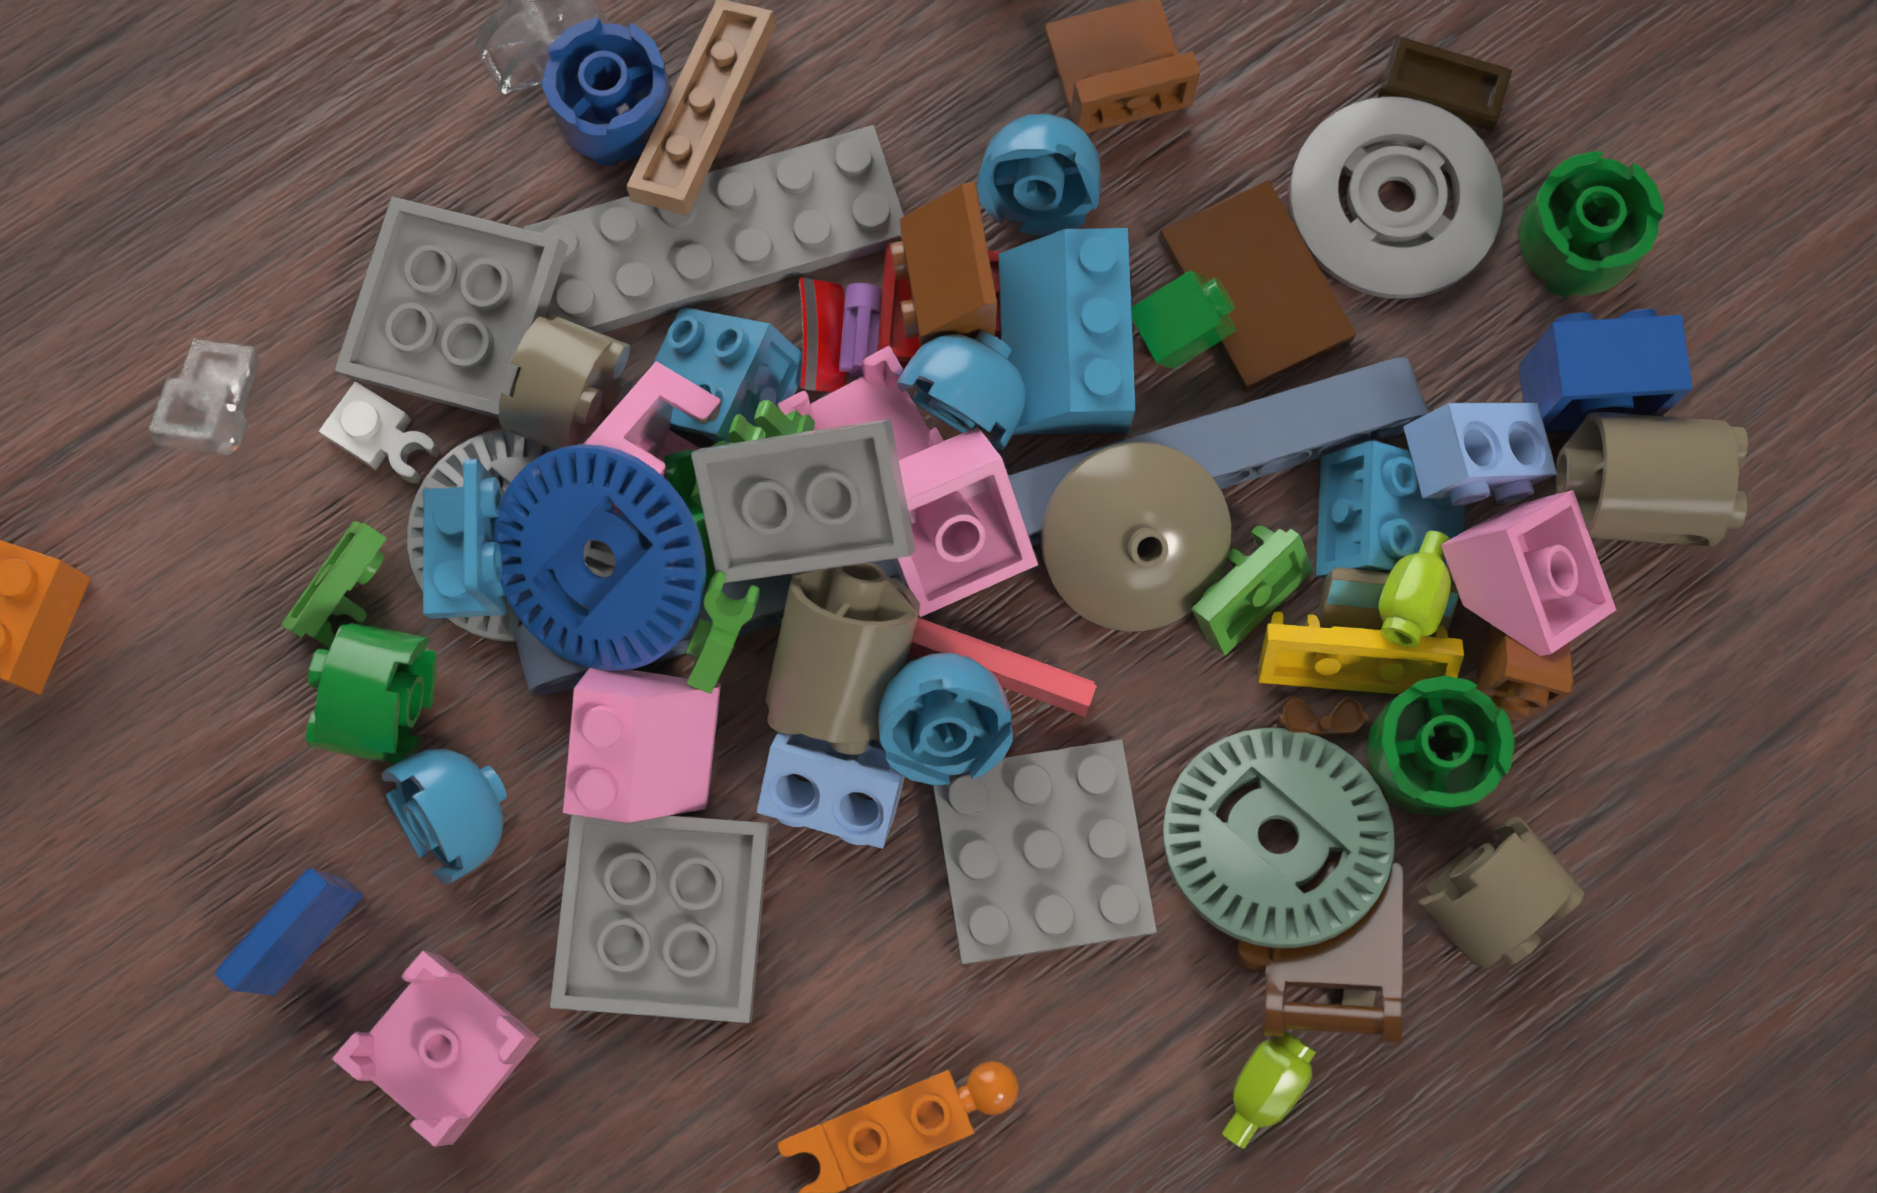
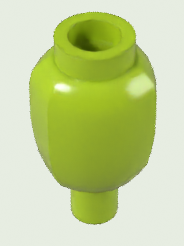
M1428 531L1419 552L1400 559L1387 578L1379 599L1378 611L1383 621L1380 633L1393 644L1407 648L1416 647L1420 638L1434 633L1441 622L1451 588L1450 573L1443 562L1445 555L1441 546L1450 538L1443 533Z
M1286 1030L1284 1037L1263 1041L1255 1049L1236 1081L1233 1089V1102L1236 1112L1222 1134L1237 1146L1245 1149L1258 1127L1272 1126L1280 1122L1298 1102L1312 1078L1310 1061L1316 1054V1051Z

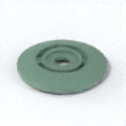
M1259 728L1242 731L1219 740L1203 750L1183 770L1172 788L1166 805L1163 824V846L1168 868L1179 891L1191 907L1215 928L1236 939L1254 945L1272 948L1303 947L1334 938L1351 928L1367 914L1378 900L1388 880L1394 857L1393 821L1388 804L1377 783L1353 756L1339 746L1309 733H1293L1285 728ZM1259 782V789L1249 792L1234 805L1227 822H1222L1216 817L1223 803L1232 794L1248 785ZM1271 819L1287 821L1296 830L1298 843L1288 853H1271L1259 842L1258 829L1260 826ZM1329 852H1341L1337 868L1319 887L1305 894L1298 889V887L1311 881L1321 871Z

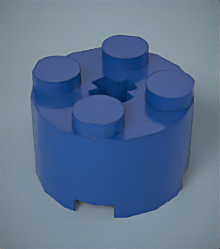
M591 18L569 27L551 44L548 50L550 59L544 70V79H542L543 91L564 140L580 154L590 157L599 165L614 166L621 161H627L641 155L672 93L665 64L655 41L641 28L632 23H629L628 28L619 24H602L600 18Z

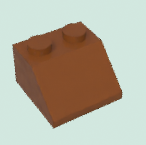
M975 182L964 183L900 219L901 242L890 243L895 279H907L911 300L900 301L906 339L917 337L919 349L935 337L942 335L961 334L975 339L979 331H985L995 336L997 299Z

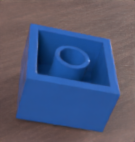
M1654 309L1632 310L1621 314L1616 319L1594 320V315L1591 313H1572L1561 316L1549 326L1518 365L1523 403L1538 404L1546 434L1575 432L1588 413L1591 412L1664 416L1693 389L1682 315L1658 316V312Z

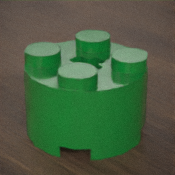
M1600 151L1571 156L1551 171L1522 215L1517 229L1519 243L1525 262L1536 276L1545 282L1547 289L1551 293L1566 298L1575 294L1586 296L1608 291L1627 278L1652 248L1653 242L1658 236L1659 221L1664 215V206L1657 185L1645 170L1633 162L1629 168L1617 160L1601 158L1604 152Z
M352 623L341 625L330 650L317 649L309 668V686L318 689L316 708L311 713L306 728V742L309 747L323 749L330 753L390 764H397L415 755L423 737L414 736L411 733L419 717L421 707L432 709L437 677L436 651L426 649L429 638Z
M1449 676L1420 680L1395 697L1375 717V721L1369 729L1366 756L1372 778L1379 786L1384 798L1391 805L1399 806L1409 813L1430 817L1456 813L1479 802L1495 790L1501 778L1507 774L1512 764L1515 742L1510 721L1503 708L1498 710L1487 695L1476 689L1478 685L1470 680ZM1435 735L1437 745L1448 747L1449 755L1442 759H1439L1436 752L1431 751L1429 748L1428 740Z

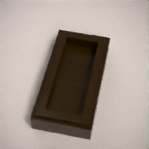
M1397 35L1377 97H1404L1425 101L1450 112L1465 124L1493 131L1499 119L1513 69Z

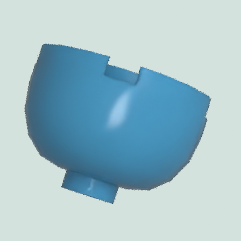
M1028 114L1013 119L990 139L977 179L979 201L991 218L1001 224L1003 215L1012 221L1025 222L1020 226L1021 233L1032 236H1047L1063 229H1078L1085 223L1086 214L1093 208L1096 210L1099 203L1101 191L1099 153L1085 131L1068 119L1051 114Z
M979 331L975 339L961 334L935 337L921 346L908 362L896 382L897 388L901 392L914 386L918 392L912 401L960 433L978 427L985 432L993 434L989 442L995 449L1004 450L1018 426L1025 407L1026 387L1022 375L1007 360L1012 349L1006 343L985 331Z
M954 653L928 654L909 662L890 680L879 704L880 743L885 749L886 760L893 770L912 781L936 786L950 784L949 775L962 774L969 770L971 780L985 775L1004 759L1013 742L1011 710L1006 694L996 676L971 657Z
M433 749L410 756L386 769L381 774L382 781L396 783L397 788L388 792L386 797L400 828L419 858L425 856L428 851H432L442 866L431 873L444 884L448 885L478 867L492 855L501 841L504 816L500 802L507 799V793L501 779L489 765L479 769L465 755L448 749Z

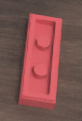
M917 618L909 651L910 654L923 657L928 654L954 653L971 657L996 676L1001 687L1077 715L1086 716L1097 686L1094 684V681Z

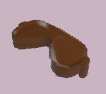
M1352 696L1342 698L1330 711L1329 715L1323 718L1317 717L1301 698L1291 697L1283 704L1281 713L1276 721L1278 727L1285 728L1293 733H1309L1319 737L1353 736L1363 726H1366L1370 721L1369 713H1364L1361 703Z

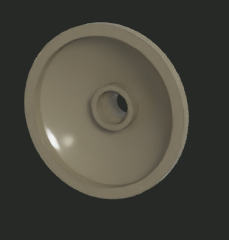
M1143 441L1120 443L1103 448L1074 466L1064 476L1052 494L1045 511L1041 530V549L1045 568L1056 591L1075 612L1097 625L1118 631L1130 632L1163 627L1189 614L1192 611L1191 608L1201 600L1205 591L1220 579L1228 559L1231 544V522L1227 503L1212 476L1198 462L1181 451L1167 445ZM1146 537H1155L1156 548L1153 553L1144 557L1138 556L1137 546L1139 542Z

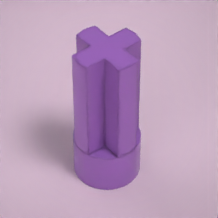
M854 283L846 287L839 371L849 372V376L861 377L863 374L862 361L877 352L882 289L878 286L867 283Z

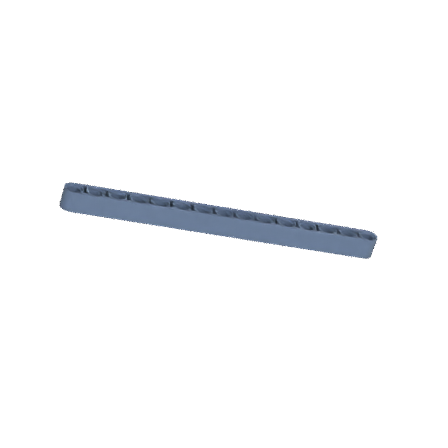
M1405 357L1394 358L1008 475L1031 545L1034 547L1041 545L1043 518L1050 498L1058 484L1074 466L1103 448L1120 443L1139 441L1167 445L1198 462L1212 476L1219 488L1223 489L1321 459V456L1405 433L1403 426L1428 414L1429 411L1409 360ZM893 559L871 562L881 567L886 572L887 577L895 579L904 585ZM795 573L724 583L723 593L728 598L734 600L744 598L751 585L759 587V598L753 616L748 622L743 624L736 638L782 624L789 586ZM709 585L705 586L701 607L691 629L668 653L647 665L684 654L698 619L701 618L711 622L712 618L704 607V598ZM581 605L588 610V606ZM524 624L513 631L528 690L531 695H548L575 688L589 670L588 667L577 665L551 651L534 637Z

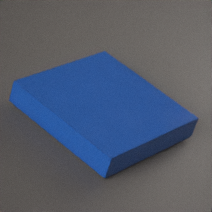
M313 868L306 869L219 965L215 976L232 991L275 996L361 900L364 894L346 879Z

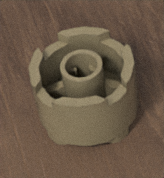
M550 314L549 320L539 316L525 332L510 362L521 367L513 397L504 393L500 395L498 419L502 429L554 450L565 446L584 444L603 423L608 414L617 407L630 391V381L621 378L629 358L630 345Z
M1521 817L1510 818L1493 827V831L1500 837L1493 844L1486 843L1475 850L1468 845L1430 881L1426 889L1431 895L1421 899L1418 903L1472 964L1480 966L1482 969L1490 967L1502 957L1509 965H1513L1528 956L1541 941V938L1535 932L1551 917L1557 920L1567 915L1582 901L1584 892L1575 883V877Z

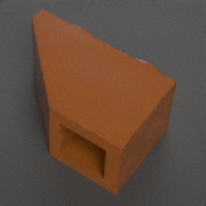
M1490 625L1475 682L1478 685L1476 689L1487 695L1498 710L1503 708L1509 719L1527 720L1529 715L1535 716L1571 694L1573 671L1570 642L1552 654L1539 656L1495 626Z

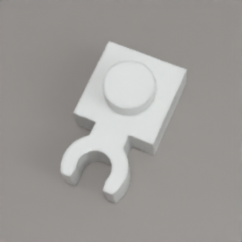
M356 381L319 430L325 439L374 470L379 467L386 456L389 457L392 468L405 481L418 484L422 477L411 466L407 465L409 454L418 449L425 450L434 457H437L440 453L439 448L426 434L418 431L403 433L412 421L409 416Z

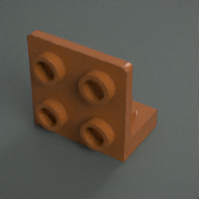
M1136 0L1057 20L1046 25L1045 35L1072 121L1082 128L1085 133L1192 106L1200 77V70L1193 51L1178 55L1161 0Z

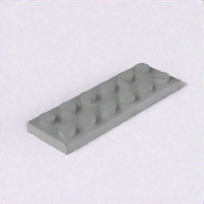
M874 125L707 173L688 215L633 202L630 196L528 225L524 229L559 237L568 245L548 307L549 317L552 314L601 334L679 311L684 307L689 308L885 250L887 243L901 242L900 219L904 215Z

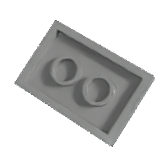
M891 418L702 448L691 453L716 573L720 571L727 574L724 583L909 557L916 551Z

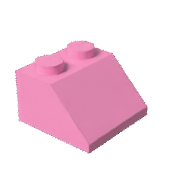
M978 427L899 460L916 551L909 557L895 558L893 561L905 587L914 593L920 603L918 613L920 617L1038 565L1003 460Z
M1574 490L1508 506L1441 544L1447 560L1450 578L1457 587L1463 606L1539 656L1554 653L1616 611Z
M589 668L574 688L563 813L630 823L706 809L709 797L721 683H716L712 693L709 694L687 685L688 678L635 670L605 671Z

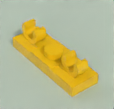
M1274 612L1271 623L1267 624L1258 663V682L1401 694L1420 680L1440 676L1457 678L1464 658L1462 639L1448 638V633L1443 625L1438 626L1432 637H1421L1418 646L1407 648L1386 640L1381 635L1380 630L1337 626L1320 628L1317 616L1310 614L1307 616L1305 626L1284 625L1283 612Z

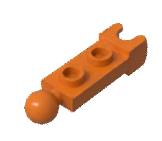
M988 1061L979 1064L971 1071L966 1085L956 1088L949 1070H946L777 1143L781 1155L786 1157L801 1152H808L816 1156L820 1162L821 1170L817 1180L804 1186L798 1193H838L847 1187L856 1185L974 1134L967 1114L975 1110L992 1116L1006 1112L1017 1100L1019 1091L1018 1080L1012 1069L1004 1063Z

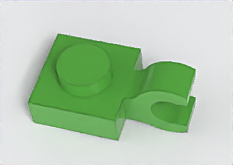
M720 571L712 577L704 598L705 610L712 620L709 622L701 618L698 619L684 653L695 659L687 685L709 694L712 693L729 658L741 627L753 616L759 598V587L754 585L750 586L744 598L739 600L728 598L722 591L727 574Z

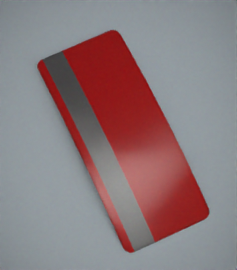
M800 278L803 324L800 386L806 390L832 393L846 386L847 372L839 371L845 304L843 286L838 283Z

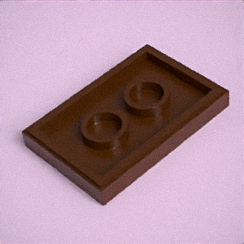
M1269 180L1263 181L1160 230L1159 240L1179 276L1189 270H1193L1207 277L1209 281L1217 278L1230 295L1235 310L1228 315L1237 331L1218 342L1217 345L1244 393L1353 341L1356 335L1353 327Z

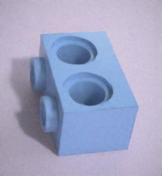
M1448 403L1403 426L1423 499L1450 498L1452 505L1460 506L1481 501L1489 496H1495L1497 504H1506L1532 496L1535 493L1533 485L1557 475L1537 403Z
M778 732L770 747L757 813L776 818L781 823L791 827H808L839 836L842 840L851 844H868L883 849L896 815L905 776L891 768L886 760L885 749L879 741H869L867 750L864 753L848 755L834 750L828 741L808 737L801 733L784 734ZM793 774L801 775L807 778L810 782L801 781L798 778H796ZM855 792L865 793L874 800L864 799Z

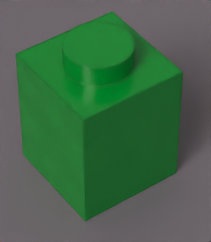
M1193 270L1187 271L1131 307L1132 320L1155 362L1172 369L1178 368L1237 331L1228 315L1235 310V306L1225 287L1217 278L1209 281L1207 277Z

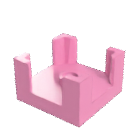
M890 346L866 357L862 361L863 377L810 404L807 392L801 391L777 404L778 408L785 415L794 410H797L802 416L808 414L815 421L813 430L891 418L899 460L944 441L936 427L929 430L907 390L901 392L897 388L896 382L901 376L903 368Z
M656 361L584 444L603 445L622 450L639 458L653 467L662 476L669 479L664 456L689 449L694 451L701 449L670 431L673 407L701 423H707L709 420L714 422L719 416L722 400Z
M422 951L402 975L406 982H411L410 985L369 1033L355 1032L332 1059L358 1081H373L417 1119L410 1126L434 1147L454 1144L540 1038L442 955Z

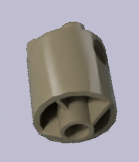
M1591 412L1588 413L1559 452L1555 467L1557 472L1554 478L1555 492L1559 494L1574 490L1591 538L1715 547L1723 539L1727 529H1740L1745 521L1747 499L1745 492L1737 489L1739 466L1742 465L1747 454V432L1744 427L1730 426L1725 420Z
M871 562L793 574L765 699L769 708L767 718L769 726L784 734L801 733L808 737L828 741L829 745L840 753L848 755L864 753L867 750L869 741L880 738L878 712L883 693L890 680L907 663L920 603L914 593L897 580L887 577L886 572L881 567Z

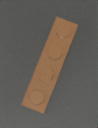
M716 0L626 185L631 201L684 215L689 214L776 28L772 10L728 0Z

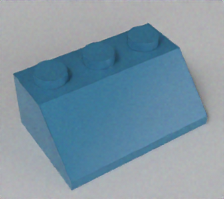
M1128 228L1063 229L999 253L1001 341L1012 349L1007 360L1020 371L1026 387L1024 411L1013 435L1128 433L1135 414Z

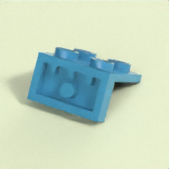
M685 307L681 308L669 328L653 364L657 361L722 401L719 416L714 422L709 420L707 423H701L673 407L670 428L706 436L716 444L720 441L731 442L728 438V433L734 417L738 414L745 417L751 425L760 427L754 421L760 402L769 400L778 407V403L795 394L801 381L803 353L770 323Z
M1373 440L1322 455L1316 577L1325 579L1335 567L1391 573L1400 559L1419 552L1428 531L1443 533L1450 539L1463 533L1465 505L1454 506L1450 498L1423 499L1411 453L1408 450ZM1445 557L1443 562L1445 563V565H1446V567H1447V560H1446V557Z
M464 459L463 487L423 489V614L429 619L506 615V595L500 583L502 577L501 549L498 542H493L495 519L500 517L498 507L505 491L500 486L498 478H493L479 459Z

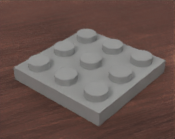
M391 197L334 371L346 378L498 418L500 395L504 393L513 397L521 367L510 363L525 332L539 316L545 318L568 245L559 237Z
M1122 739L1007 757L985 775L972 780L969 770L962 774L949 775L950 784L933 785L962 965L1157 933Z
M571 814L550 1008L752 1023L769 824L679 816H664L626 823Z

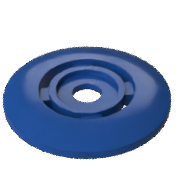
M592 444L565 446L548 452L529 463L515 476L499 504L500 517L495 519L493 542H498L501 549V586L515 614L528 631L544 646L560 657L577 665L605 671L631 670L647 665L675 647L691 629L699 613L705 590L706 567L701 537L693 516L673 486L653 467L639 458L619 449ZM589 540H600L611 548L615 557V569L610 576H598L586 566L583 551ZM578 603H580V604H582V605H584V606H588V610L585 609L584 607H582L581 605H579Z

